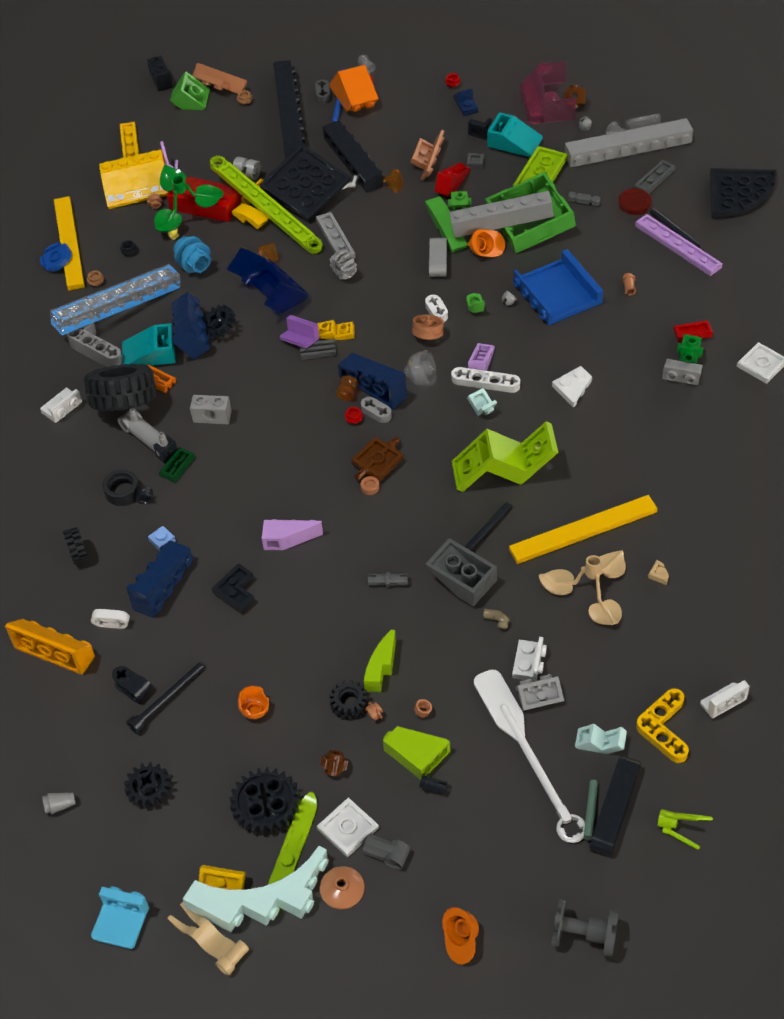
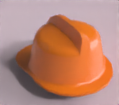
M480 229L473 233L467 246H470L471 251L478 256L498 257L505 250V240L497 231Z
M452 907L447 909L442 919L445 945L451 960L456 964L463 965L469 963L474 956L475 938L478 936L479 924L469 911Z

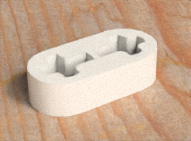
M437 295L427 296L425 307L429 314L438 316L445 322L448 319V310L441 298Z
M95 609L91 616V623L97 627L124 629L128 626L130 616L124 611Z

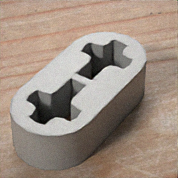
M373 397L362 399L361 410L364 414L379 423H387L391 420V409L389 406Z

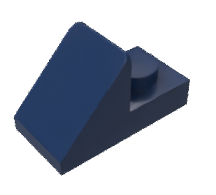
M472 88L459 91L453 95L463 116L478 113V107L473 100Z

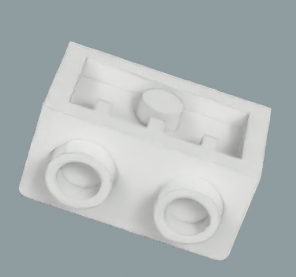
M66 387L40 408L41 413L57 423L82 403L80 393L77 389L71 391Z
M539 637L538 642L519 640L512 678L521 680L532 679L535 682L537 681L538 674L542 675L544 662H541V657L546 656L547 645H543L544 637Z
M745 680L738 684L731 683L701 700L700 704L713 719L745 701L750 686Z

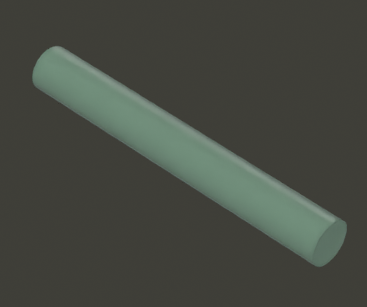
M590 780L583 836L585 840H591L593 836L598 790L597 780Z

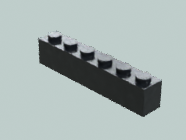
M338 120L323 126L324 140L353 177L355 175L358 176L356 181L367 193L382 187L384 179L382 170L377 168L376 163L369 158L368 153L362 149L361 144L357 143L353 134L349 133L346 125H343Z

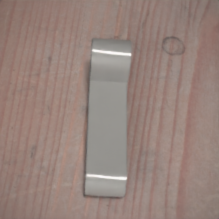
M83 316L79 318L73 325L91 319L92 317ZM94 323L66 334L72 349L101 365L110 367L122 364L123 358L120 349L95 336L97 332Z

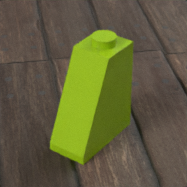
M399 726L393 731L387 732L383 738L384 751L420 780L422 775L427 776L450 753V741L447 739Z

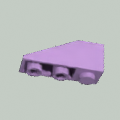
M264 520L262 531L263 549L285 550L323 535L322 521Z

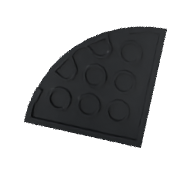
M711 168V217L722 218L738 215L759 206L771 194L775 186L777 170Z

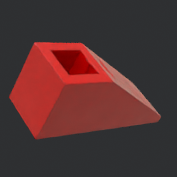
M456 163L438 172L434 192L450 196L451 192L457 191L469 173L470 168L465 167L466 165L463 163Z

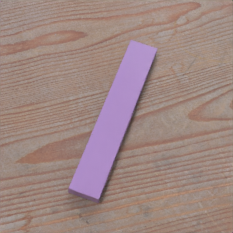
M648 214L635 222L637 228L709 276H712L722 268L723 263Z

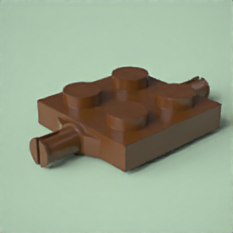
M395 436L390 442H385L374 437L351 459V464L360 469L354 475V478L360 481L365 475L377 478L380 482L404 459V454L395 448L401 442L400 438Z

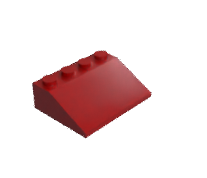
M187 177L185 183L189 184L195 193L198 186L212 185L221 189L224 194L215 205L204 208L196 204V197L186 189L185 193L177 194V212L230 222L233 216L231 212L239 206L243 196L229 184ZM170 191L167 194L169 209L173 211L174 193Z

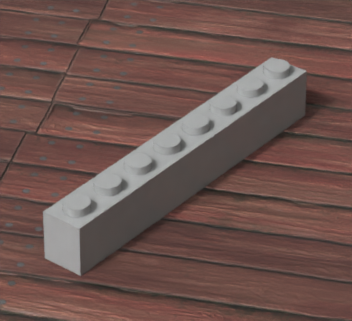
M687 118L567 142L565 143V153L568 154L567 162L571 168L692 143L693 128Z

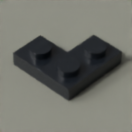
M238 563L211 588L212 593L242 613L254 601V596L243 589L254 578L253 573Z

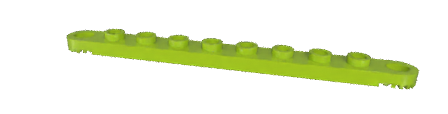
M213 156L211 158L210 167L215 173L311 254L321 252V239L319 240L306 226L233 164L223 158V156ZM311 244H317V245H318V246L315 247V248L312 247V246L310 247Z

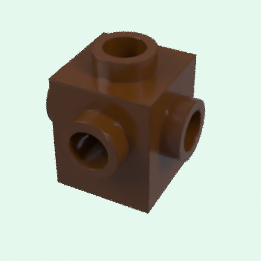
M570 85V88L563 92V102H566V106H569V108L585 106L586 88H579V85Z

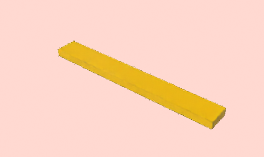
M70 196L54 199L60 243L67 244L72 251L70 261L64 266L68 291L85 288Z
M646 495L510 545L509 551L515 562L520 564L657 513L658 508L650 496Z

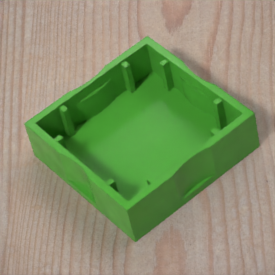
M545 171L523 181L515 187L505 189L485 199L486 204L549 191L554 217L499 228L515 254L576 226L574 212L565 199L556 191L555 185Z

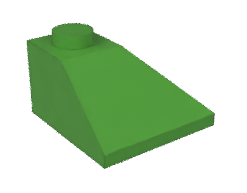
M184 72L172 91L170 101L182 110H204L210 89L188 72Z

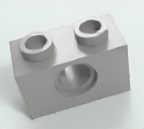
M193 395L190 406L193 423L229 424L232 411L229 396Z

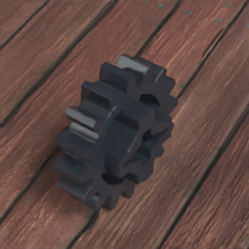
M225 304L222 307L218 305L216 309L212 307V311H207V315L203 316L206 333L210 340L214 338L218 340L219 336L224 338V334H229V329L234 327L232 323L236 322L234 319L236 315Z
M149 762L148 766L145 767L141 763L140 769L133 767L134 773L127 774L128 780L124 781L126 787L124 791L130 803L134 801L136 807L142 803L144 809L147 808L148 804H151L154 808L155 802L163 803V796L169 797L167 790L172 789L171 778L166 768L161 769L160 764L153 767L152 762ZM135 786H137V793L134 791Z

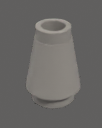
M73 792L47 793L46 796H42L45 814H54L75 805Z

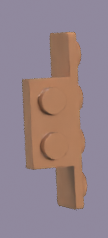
M200 63L196 64L193 77L201 80L202 84L207 86L212 84L214 88L221 91L226 89L238 94L240 91H244L247 81Z
M443 130L436 137L434 144L421 138L417 142L410 163L424 170L420 179L424 181L426 176L430 177L433 171L431 166H434L437 160L435 156L437 157L441 149L439 146L444 141V137H442Z

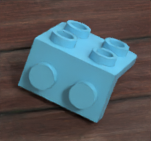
M113 886L110 888L102 887L99 896L103 906L91 937L95 941L133 949L149 910L147 901L138 892L127 893Z

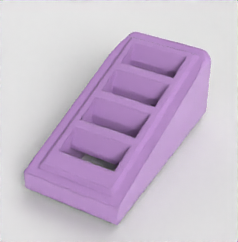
M478 343L468 361V368L487 371L495 346Z

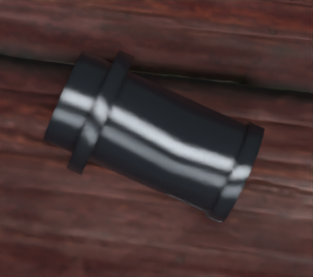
M427 774V776L422 775L419 787L423 788V791L427 789L445 795L448 782L432 778L430 774Z

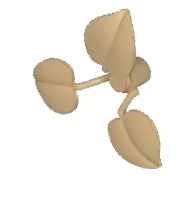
M623 550L611 552L600 557L596 555L588 556L586 558V565L581 567V571L575 580L573 574L564 569L539 574V580L543 587L556 595L571 593L573 591L572 585H576L584 573L589 579H596L598 603H594L589 607V617L594 622L604 625H614L621 621L622 610L619 604L611 599L602 602L599 577L603 574L607 578H617L625 573L626 564Z

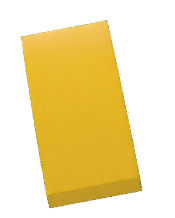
M243 203L231 212L242 223L248 221L257 230L269 220L258 209Z
M334 320L318 323L319 338L326 340L354 339L355 325L353 321L336 324Z

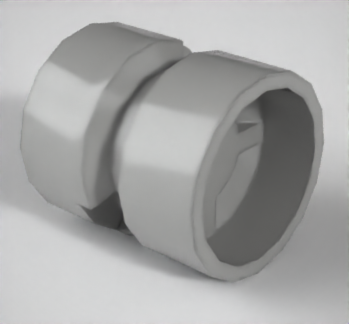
M238 156L235 158L233 165L251 181H257L261 171L260 161L247 160V158Z

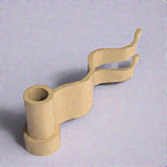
M182 902L180 906L199 928L187 926L172 915L167 919L181 932L191 936L205 952L216 958V966L225 975L229 976L234 971V966L248 952V946L241 940L235 944L232 940L222 935L208 919L186 909Z

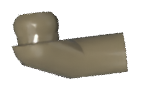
M484 609L483 619L497 620L498 628H508L510 620L503 612Z

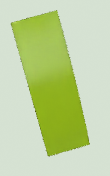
M390 630L384 636L369 660L364 677L366 692L381 693L383 676H392L396 645L395 630Z

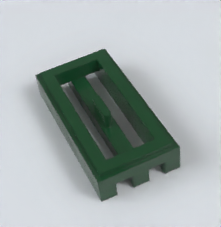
M179 447L159 471V476L165 477L166 480L171 479L173 483H176L196 458L195 453Z

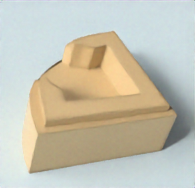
M656 560L649 572L648 578L667 585L669 574L664 564Z

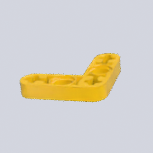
M673 688L668 690L638 717L636 729L639 734L675 763H682L688 757L689 748L686 743L663 725L684 703V693L679 689ZM671 697H672L673 699L677 697V698H678V701H677V700H674L673 702H671V704H670V706H669L668 704H669L670 701H671ZM662 708L666 711V714L659 716L655 713V710ZM643 723H644V724L650 723V727H649V726L643 727L642 724H643ZM663 734L667 736L668 741L660 742L656 737ZM675 750H676V751L682 750V754H681V753L675 754Z

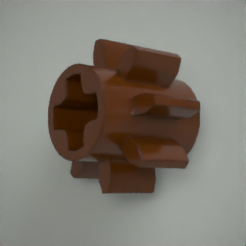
M329 750L328 754L322 756L320 766H323V769H325L324 773L331 776H340L343 770H347L348 760H345L344 753Z

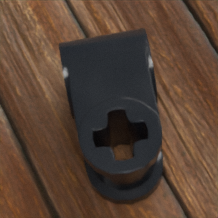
M125 666L116 667L112 672L116 689L136 703H139L152 688L151 683L146 678Z

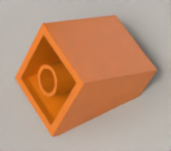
M366 65L338 71L329 84L346 112H357L364 107L367 109L375 106L376 101L379 99Z

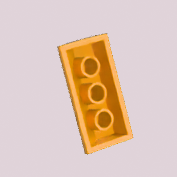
M20 619L5 625L15 649L83 675L95 657L92 646L87 641L76 640L69 634L63 635L51 627L45 628L40 626L35 621Z

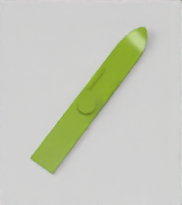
M309 792L304 796L301 804L298 806L299 813H295V820H292L268 885L282 880L295 871L317 811V799L313 792Z

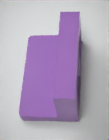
M293 315L286 318L288 330L280 335V340L303 348H307L319 340L318 324Z

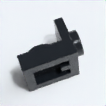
M488 118L485 123L470 119L468 122V135L485 140L487 138V131L492 125V119Z

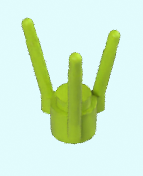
M661 809L658 826L663 827L662 833L669 834L699 850V845L671 829H676L678 819L712 821L713 817L675 813Z

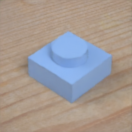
M164 526L148 536L149 542L159 551L170 540L176 541L175 536Z

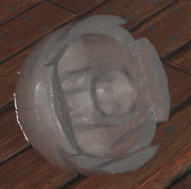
M428 350L414 353L409 357L407 367H405V375L409 377L413 384L421 387L432 386L436 383L437 376L433 377V371H436L435 361L431 352L427 353Z

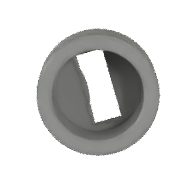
M587 116L582 117L579 121V128L584 131L591 129V119Z
M507 290L502 296V302L507 306L514 304L517 300Z

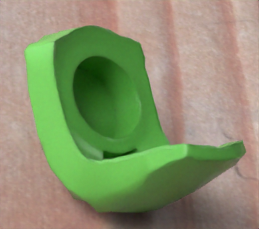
M472 293L466 296L467 307L471 313L484 311L485 302L480 294Z

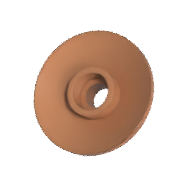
M345 866L336 867L328 871L320 883V894L323 901L328 906L339 910L355 906L362 899L365 890L362 876L355 869ZM345 882L346 884L343 887H339L338 883Z

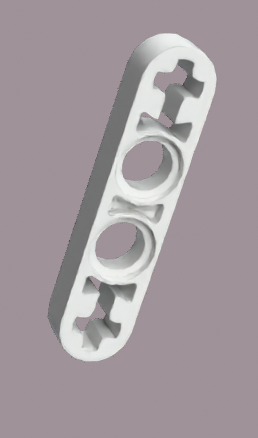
M463 367L454 368L451 372V380L456 385L509 393L517 392L520 389V378L512 374ZM480 377L482 379L479 381H475L472 378ZM497 379L499 382L491 383L490 380Z

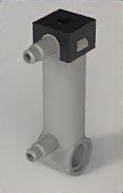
M129 409V411L117 419L120 427L126 433L131 432L153 450L156 457L164 464L177 451L176 442L168 435H165L164 432H158L143 420L136 409Z

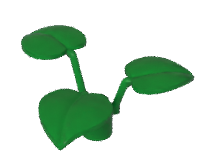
M164 165L160 175V186L167 192L173 191L174 210L173 212L170 209L160 210L154 218L155 229L159 232H170L180 226L182 216L176 213L177 194H183L188 189L196 197V204L207 208L215 205L223 197V191L212 185H201L197 187L195 193L189 184L185 183L186 175L184 172Z

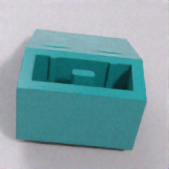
M500 112L487 131V147L526 157L532 156L543 139L541 134L515 116Z
M172 324L153 325L123 341L122 364L154 366L175 363Z

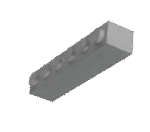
M549 191L449 212L455 238L471 235L480 229L494 230L554 217Z

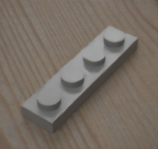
M332 212L316 216V222L333 252L346 250L353 259L356 258L354 250Z

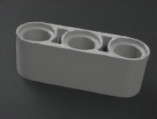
M430 238L429 277H446L447 238Z

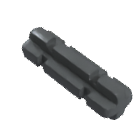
M569 192L568 201H577V203L588 205L592 203L593 206H599L600 197Z

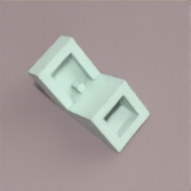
M595 724L578 728L575 747L603 754L624 750L627 731L619 727L605 732Z

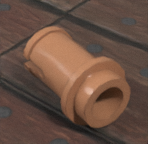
M626 273L622 277L625 294L629 296L636 293L635 276L631 273Z

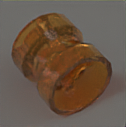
M343 376L339 383L340 386L336 390V395L341 400L350 401L355 394L354 391L358 386V382L354 377Z

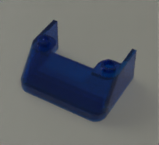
M244 247L239 249L227 267L228 271L239 275L244 284L256 286L268 298L264 305L270 307L278 314L279 312L284 313L303 302L309 295L275 262Z

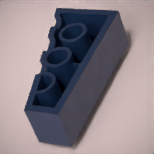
M187 292L172 302V316L174 317L172 324L175 327L172 329V334L175 335L172 338V343L192 359H195L210 349L209 337L203 321L204 315L200 309V300L198 297Z
M351 353L338 364L340 378L389 406L392 410L407 398L406 375L404 372L355 353Z
M170 540L156 555V561H150L147 564L146 572L144 574L139 573L136 576V583L134 585L129 584L126 587L134 611L154 618L157 612L161 611L163 603L167 597L171 596L173 588L177 582L181 581L183 573L193 562L189 547Z

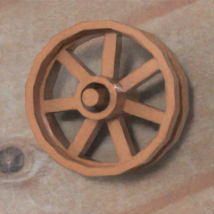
M418 315L413 318L412 334L426 340L438 339L443 336L444 320L435 315Z

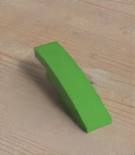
M439 196L426 200L425 204L434 225L440 231L442 238H447V244L451 253L467 248L464 236L454 237L450 210L442 198Z

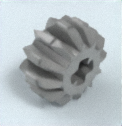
M341 250L331 256L330 266L336 277L338 276L341 280L353 277L357 271V264L354 262L351 254H348L346 250Z

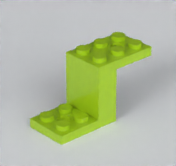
M544 422L522 443L486 429L452 460L457 490L464 492L486 471L522 485L558 454L552 424Z

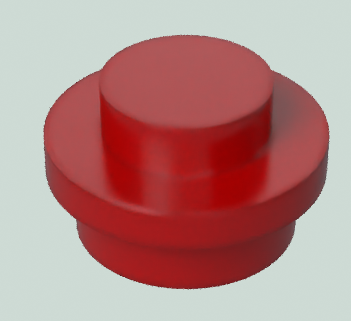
M456 73L448 74L445 79L446 85L450 87L458 86L460 84L459 75Z
M358 407L347 409L345 420L348 423L357 424L362 421L363 413Z

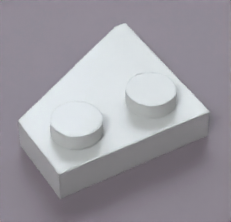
M580 366L552 381V387L572 407H575L579 397H582L585 389L592 382V376Z

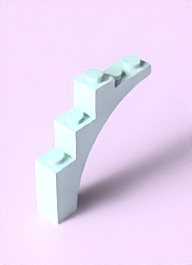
M318 846L311 857L295 872L280 881L264 887L248 890H227L211 887L194 880L183 897L184 907L229 932H232L235 926L238 927L241 924L244 914L267 926L270 919L274 920L277 916L279 907L302 919L305 912L309 913L313 907L314 900L311 890L317 883L318 873L320 871L323 872L328 864L327 849Z

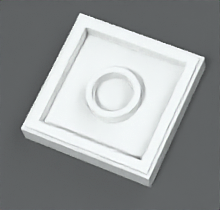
M758 342L737 362V367L767 384L784 367V356Z
M349 798L317 825V830L347 858L365 842L367 836L373 835L379 829V825Z

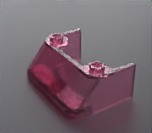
M566 61L540 63L521 82L520 90L528 122L539 124L575 120L576 98L560 99L557 93L552 91L545 93L544 85L565 83Z

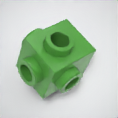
M467 191L451 192V199H448L449 209L456 211L472 207L471 198H468Z

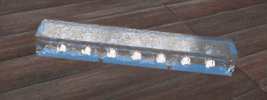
M170 264L164 265L50 310L51 324L61 335L67 334L180 288V274Z

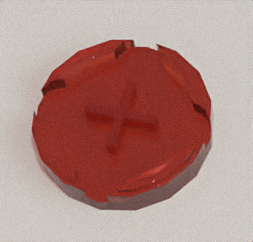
M632 188L625 190L619 196V207L622 211H628V214H643L651 207L652 198L645 190Z

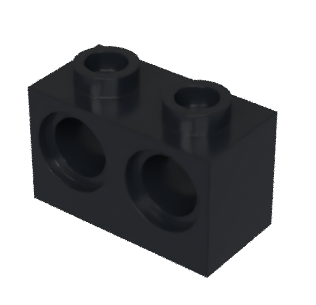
M162 56L147 59L150 76L157 90L161 91L172 88L170 72Z

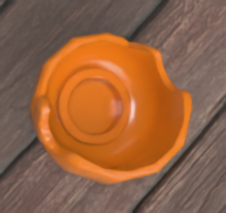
M245 687L239 692L238 709L246 718L254 720L261 718L268 712L269 697H266L261 687Z

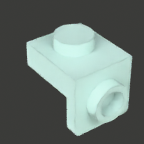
M484 388L467 397L478 416L483 413L485 416L494 411V406L497 404L496 400L491 401Z

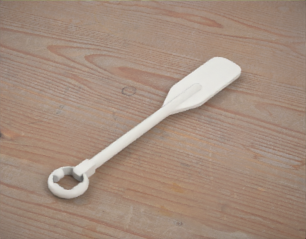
M488 670L478 674L474 678V686L495 724L519 743L556 809V813L560 818L556 827L558 836L567 843L580 842L584 839L585 821L577 815L569 814L525 738L523 712L502 675L496 670ZM575 820L583 832L568 837L561 825Z

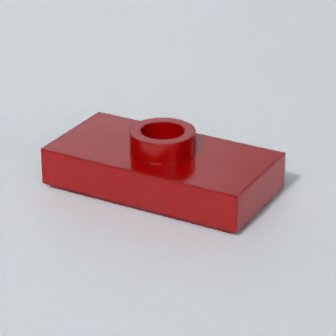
M708 320L673 327L678 343L683 341L684 334L702 337V339L713 337V331Z

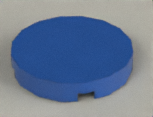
M65 243L52 244L45 249L43 257L41 255L40 264L49 272L60 270L70 261L72 251Z

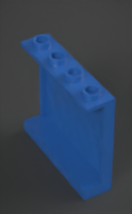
M568 249L561 252L560 260L526 274L520 275L517 270H514V286L519 288L523 297L527 298L531 307L536 309L540 318L545 320L548 325L603 303V290Z

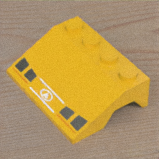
M162 150L137 154L99 164L108 209L147 201L148 197L152 194H158L160 197L167 196L168 192L160 186L161 171L164 165H166Z

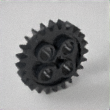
M266 767L265 772H261L260 768H257V774L249 771V778L242 775L243 783H235L237 789L231 790L233 796L229 798L232 804L230 809L233 812L234 820L237 819L239 826L244 824L245 831L252 828L253 834L261 830V834L264 835L265 831L269 830L272 835L273 828L282 831V824L289 826L288 819L295 820L294 813H299L297 805H300L301 802L297 783L293 782L291 776L286 778L285 771L278 774L277 768L270 772L268 767ZM261 785L265 787L270 817H266L260 789ZM273 787H277V788H278L277 790H274V791H271V790H270V789L273 788ZM251 792H257L253 796L249 795ZM276 806H282L281 809L274 810ZM255 811H261L257 815L252 814Z

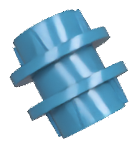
M183 236L174 245V259L186 272L201 273L210 265L212 260L210 248L198 237Z

